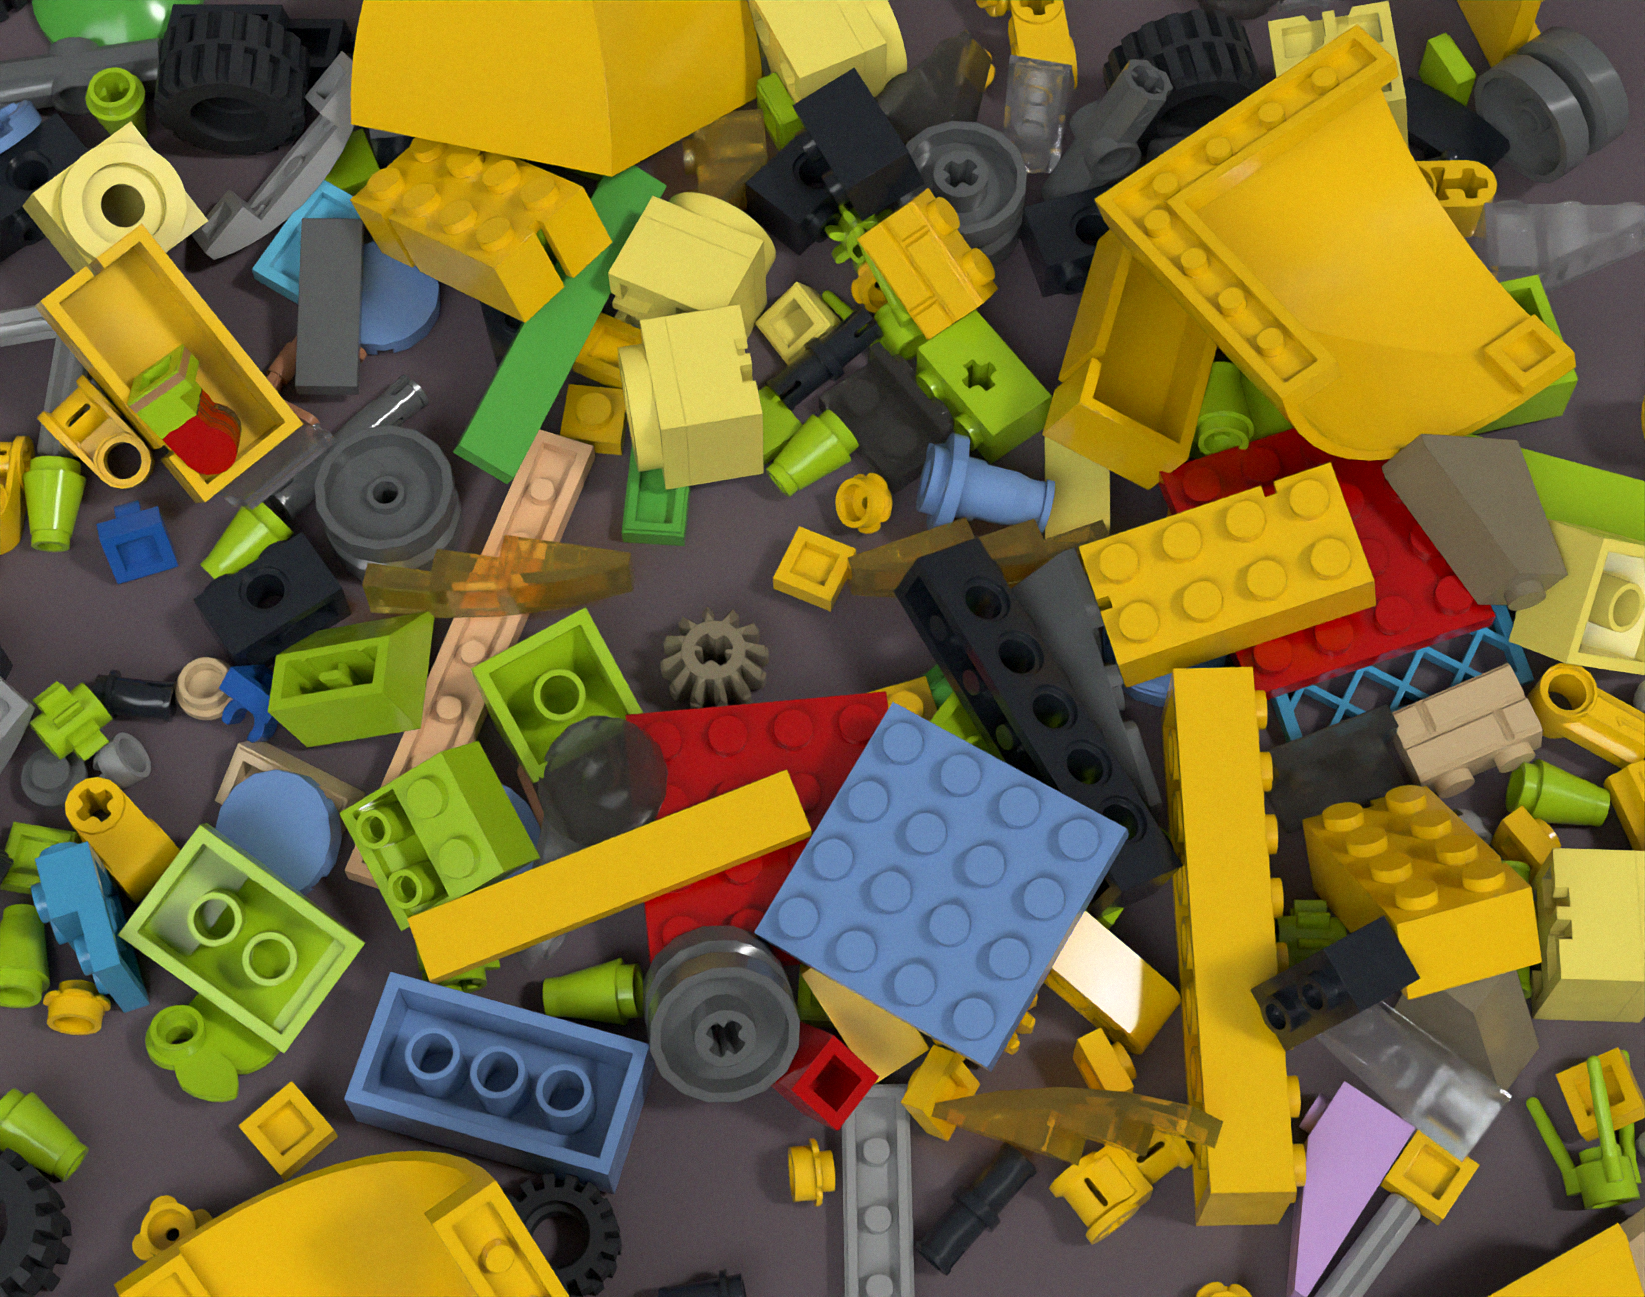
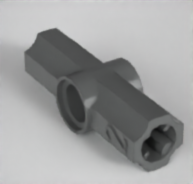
M67 37L53 43L48 50V54L0 61V108L13 102L17 104L27 100L31 101L36 109L55 107L56 110L67 115L85 116L92 114L86 105V92L89 82L99 71L112 67L125 69L135 75L142 82L145 93L155 92L161 40L160 38L98 46L97 43L90 39Z
M1130 59L1102 100L1086 104L1072 116L1069 125L1074 141L1040 189L1044 201L1104 186L1108 181L1128 174L1139 164L1141 151L1136 141L1173 89L1166 72L1158 70L1148 60Z

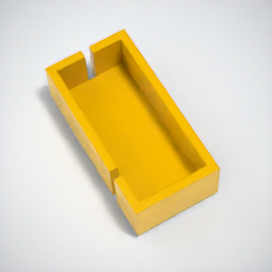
M417 137L412 140L410 147L391 164L374 173L369 178L367 185L350 199L383 254L412 268L417 266L420 272L524 323L565 287L536 235L540 229L565 274L572 278H575L612 243L583 186L515 157Z
M142 223L89 264L97 274L95 277L88 267L85 266L34 306L148 446L153 450L164 445L169 450V453L160 460L195 503L208 501L303 425L301 420ZM181 344L199 361L195 381L211 397L214 403L229 407L237 414L241 421L242 432L235 462L227 471L220 474L205 475L188 467L127 405L134 378Z
M1111 229L1097 242L1058 380L1063 383L1054 391L1042 435L1150 490L1159 483V471L1171 473L1188 460L1217 345L1126 249Z
M1331 462L1274 481V495L1265 497L1262 487L1258 486L1079 546L1126 688L1170 674L1173 669L1188 668L1376 606L1374 578Z
M1399 786L1389 790L1385 797L1371 800V807L1363 809L1357 803H1337L1324 809L1320 815L1302 819L1314 891L1322 900H1326V905L1350 933L1355 932L1383 915L1385 916L1420 976L1419 980L1400 990L1408 1000L1542 963L1532 887L1507 863L1502 864L1501 857L1427 786Z

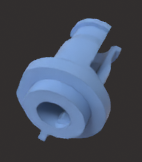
M951 433L945 444H928L926 461L917 492L916 510L927 514V529L929 531L946 534L955 517L967 521L978 519L999 525H1018L1029 528V532L1036 534L1037 532H1044L1052 509L1055 481L1048 479L1046 482L1033 480L1019 472L988 465L985 460L969 457L970 438L968 436Z

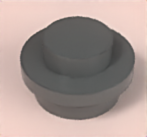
M45 747L34 753L25 763L21 773V785L27 797L35 805L45 809L65 808L68 793L76 784L88 778V771L84 761L81 758L79 759L73 751L62 760H59L48 747Z

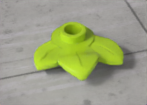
M200 993L188 1006L174 1005L161 1010L153 1018L145 1036L146 1049L150 1059L161 1068L175 1071L178 1083L183 1091L193 1097L210 1102H225L237 1098L239 1092L238 1075H246L262 1069L280 1052L276 1047ZM179 1039H189L181 1044H172Z

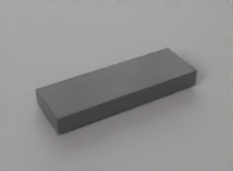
M302 218L295 373L297 394L359 395L365 232L362 219Z

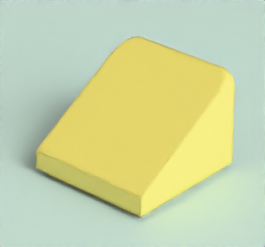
M799 282L794 283L755 322L787 365L791 364L806 351L804 344L811 338L816 337L820 340L841 323L840 319L815 289Z

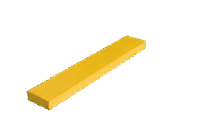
M784 770L407 918L428 979L431 983L437 984L811 837L812 831L787 770Z

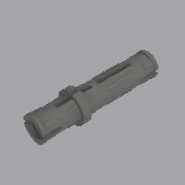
M402 374L386 391L375 400H372L330 438H327L320 445L313 443L303 452L305 458L264 491L268 501L279 514H283L285 519L292 521L315 499L314 483L322 460L339 441L364 428L385 425L400 427L429 404L426 394L413 379L410 381L409 376Z

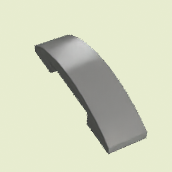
M341 51L305 95L309 103L320 113L319 116L251 199L245 202L228 189L206 216L208 222L192 233V236L202 250L215 260L232 254L254 243L282 224L316 191L335 165L354 128V125L351 124L350 96L353 60L343 51Z

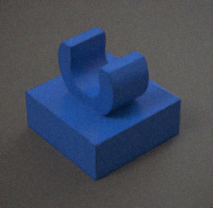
M139 500L114 506L115 519L96 524L100 543L117 584L179 567L173 543L158 506L142 511Z
M264 665L230 667L219 686L221 691L233 699L223 710L222 721L227 725L240 724L245 718L247 711L253 714L254 727L247 737V740L251 743L268 741L274 735L277 723H279L268 713L274 672Z

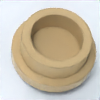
M209 657L198 658L188 663L178 676L175 689L177 701L183 711L199 720H213L222 717L225 706L233 699L221 691L219 686L231 666L223 660Z

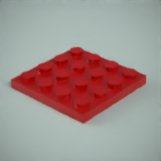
M1295 428L1251 441L1247 449H1239V446L1183 463L1171 473L1159 471V487L1171 515H1175L1258 486L1262 487L1265 497L1274 495V481L1331 462L1374 578L1376 606L1231 653L1230 657L1235 667H1253L1255 690H1264L1266 698L1269 700L1491 626L1496 617L1492 606L1477 604L1386 480L1382 466L1390 459L1368 461L1346 459L1331 455L1313 446Z
M886 691L625 715L635 827L639 828L787 770L813 835L888 711ZM811 837L643 902L650 966L654 957L675 937L702 926H735L754 933ZM769 944L779 954L783 966L803 964Z

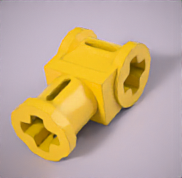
M1158 1112L1148 1119L1149 1127L1123 1147L1114 1139L1098 1152H1091L1075 1162L1050 1185L1049 1189L1056 1198L1064 1196L1088 1227L1085 1236L1092 1245L1103 1240L1121 1227L1138 1211L1140 1206L1150 1200L1154 1183L1177 1166L1186 1169L1195 1162L1194 1155L1185 1138L1174 1124Z

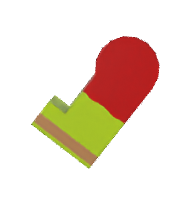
M181 344L134 378L127 405L188 467L205 475L220 474L227 471L235 462L242 432L241 421L237 414L229 407L214 403L211 397L195 381L199 361Z

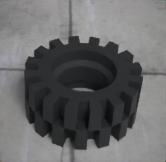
M554 1173L542 1175V1183L533 1186L529 1179L519 1185L522 1193L516 1198L509 1194L507 1198L531 1236H533L535 1229L540 1223L555 1216L571 1218L582 1227L584 1231V1245L580 1254L566 1265L551 1266L569 1297H584L591 1292L597 1296L605 1289L603 1282L607 1276L613 1278L618 1268L616 1263L617 1255H621L622 1248L619 1235L620 1229L608 1199H604L600 1195L599 1189L592 1183L588 1182L587 1185H583L580 1183L578 1176L566 1174L565 1180H556Z

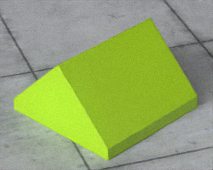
M586 607L470 669L496 730L532 783L543 779L625 734V715L643 713Z

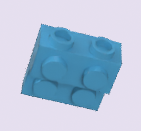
M88 841L81 844L64 842L44 849L39 857L35 858L41 882L31 885L33 901L43 923L50 922L56 940L60 945L68 942L74 949L85 976L92 974L99 994L103 996L110 994L124 1013L150 1005L135 947L118 936L128 922L118 885Z

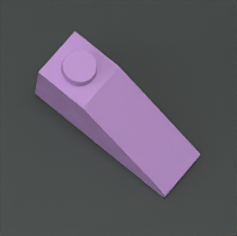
M1345 1081L1332 1100L1320 1093L1299 1125V1128L1309 1133L1303 1145L1306 1156L1305 1186L1297 1187V1197L1294 1203L1286 1297H1307L1416 1128Z

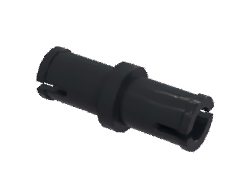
M858 306L854 309L853 313L820 340L813 337L805 343L806 351L774 378L766 381L765 385L779 396L795 383L791 389L779 397L792 412L798 404L830 379L836 382L845 374L843 367L876 340H880L884 336L878 324L875 323L874 325L868 324L854 336L855 332L873 319L864 308Z
M1004 1142L996 1155L967 1188L959 1185L951 1194L954 1203L925 1236L914 1244L917 1252L940 1273L948 1276L952 1271L951 1268L985 1230L992 1233L1001 1223L998 1217L999 1213L1025 1183L1037 1174L1034 1165L1017 1149Z

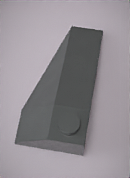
M1075 548L1058 554L1011 588L1024 611L1032 617L1037 632L1057 664L1067 673L1072 688L1092 720L1100 726L1105 741L1125 773L1135 782L1140 797L1157 822L1162 799L1136 723L1132 719L1122 722L1120 713L1125 711V701L1121 685L1124 683L1117 663L1113 665L1109 662L1103 664L1101 658L1102 644L1098 628L1105 625Z

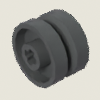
M1552 26L1519 48L1517 54H1511L1480 75L1474 89L1477 115L1509 140L1510 150L1502 158L1515 171L1535 182L1550 184L1563 177L1583 163L1586 155L1590 156L1622 135L1629 121L1628 98L1620 76L1606 55L1584 35L1568 27Z
M949 121L927 127L906 144V148L924 184L895 201L894 211L929 188L935 198L942 197L946 199L955 209L960 221L958 231L971 249H980L988 257L993 268H996L1011 256L1020 240L1027 169L1020 151L1002 132L979 122Z
M385 425L364 428L339 441L322 460L314 483L316 509L325 528L332 551L342 567L365 583L388 588L417 584L439 572L456 553L464 530L462 508L458 491L455 488L451 465L438 444L417 430Z
M702 926L675 937L654 957L643 980V1011L645 1023L648 1027L649 1048L661 1076L679 1092L708 1103L738 1102L766 1091L787 1072L799 1048L800 1018L792 997L789 977L781 958L766 941L754 933L735 926Z

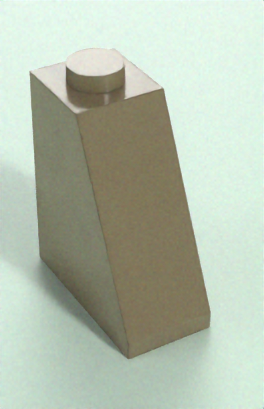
M1420 434L1382 466L1386 480L1478 605H1507L1510 610L1514 611L1527 609L1542 602L1546 598L1545 591L1568 575L1518 440Z
M1516 970L1410 1000L1402 993L1388 1018L1497 1101H1500L1539 1049V1043Z

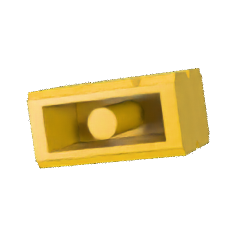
M929 188L909 200L857 238L927 340L978 308L998 290L993 281L995 271L988 257L980 249H971L958 231L960 221L955 209L946 199L942 197L935 198Z

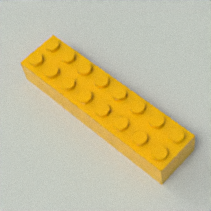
M1253 667L1173 669L1161 716L1168 833L1172 836L1170 840L1174 851L1183 864L1172 876L1179 991L1182 999L1180 1005L1190 1149L1195 1161L1192 1164L1196 1226L1279 1224L1289 1204L1296 1202L1297 1187H1302L1306 1184L1305 1149L1303 1144L1292 1143L1291 1118H1298L1300 1115L1299 1080L1297 1075H1287L1286 1052L1275 1033L1265 1024L1260 1007L1250 991L1289 968L1286 942H1276L1275 918H1282L1283 886L1281 878H1270L1269 854L1277 853L1278 826L1276 815L1265 814L1264 792H1270L1272 789L1273 769L1270 752H1260L1259 730H1265L1267 726V698L1264 690H1255Z

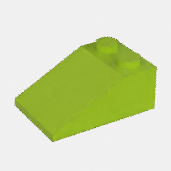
M208 823L199 825L118 934V936L283 1053L286 1052L366 943L269 867Z

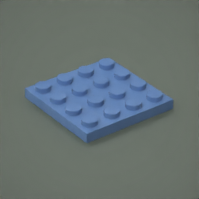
M892 702L754 933L772 946L991 1072L1127 840L1129 833L1127 828Z

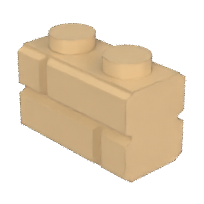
M1508 663L1387 714L1390 738L1406 767L1413 785L1427 786L1433 793L1436 792L1441 799L1455 796L1467 790L1475 783L1473 776L1497 766L1499 772L1506 773L1516 770L1523 762L1529 763L1536 756L1534 750L1540 748L1542 744L1543 730L1541 723L1528 698L1525 697L1511 665Z

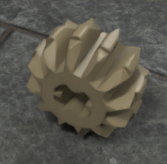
M706 607L702 612V623L698 625L682 616L681 621L678 623L681 636L666 635L663 646L664 653L668 657L660 663L662 677L672 681L669 686L671 697L676 702L690 698L691 709L706 708L708 704H715V707L728 706V702L732 700L738 705L751 704L752 699L749 689L763 690L767 683L766 672L762 668L769 663L768 648L765 645L758 644L760 632L755 623L739 627V614L734 609L722 621H716L713 611Z

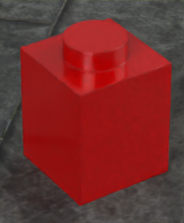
M800 1021L799 1048L787 1072L773 1083L771 1087L803 1115L838 1131L878 1080L879 1076L834 1035Z

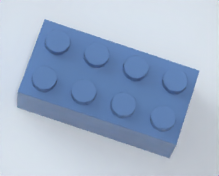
M390 972L344 1100L358 1122L543 1175L554 1173L555 1178L565 1180L566 1174L578 1176L581 1184L587 1185L590 1182L599 1191L614 1195L655 1070V1063L648 1043Z

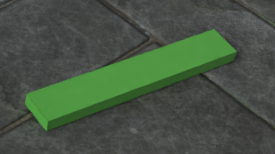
M635 165L613 177L600 176L589 199L612 243L575 278L565 274L556 258L553 266L565 287L526 323L522 322L453 453L506 484L515 477L611 294L608 277L609 270L652 196L661 198L667 185Z

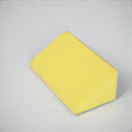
M1044 436L1045 482L1047 479L1055 481L1052 509L1045 527V544L1085 545L1108 537L1110 530V470Z

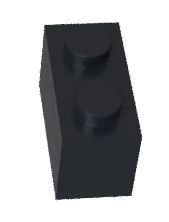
M855 67L792 105L804 128L794 133L812 164L822 159L825 161L830 169L820 175L839 207L850 201L861 221L866 220L924 184L908 149Z

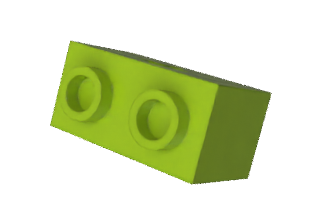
M974 310L917 348V367L914 380L920 394L931 406L936 407L940 405L952 419L954 432L970 438L969 450L977 448L990 464L1044 429L1052 395L977 310Z

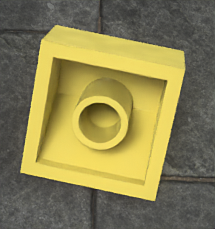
M1547 519L1568 575L1545 591L1546 598L1533 607L1516 611L1509 642L1566 664L1645 675V542L1588 526Z

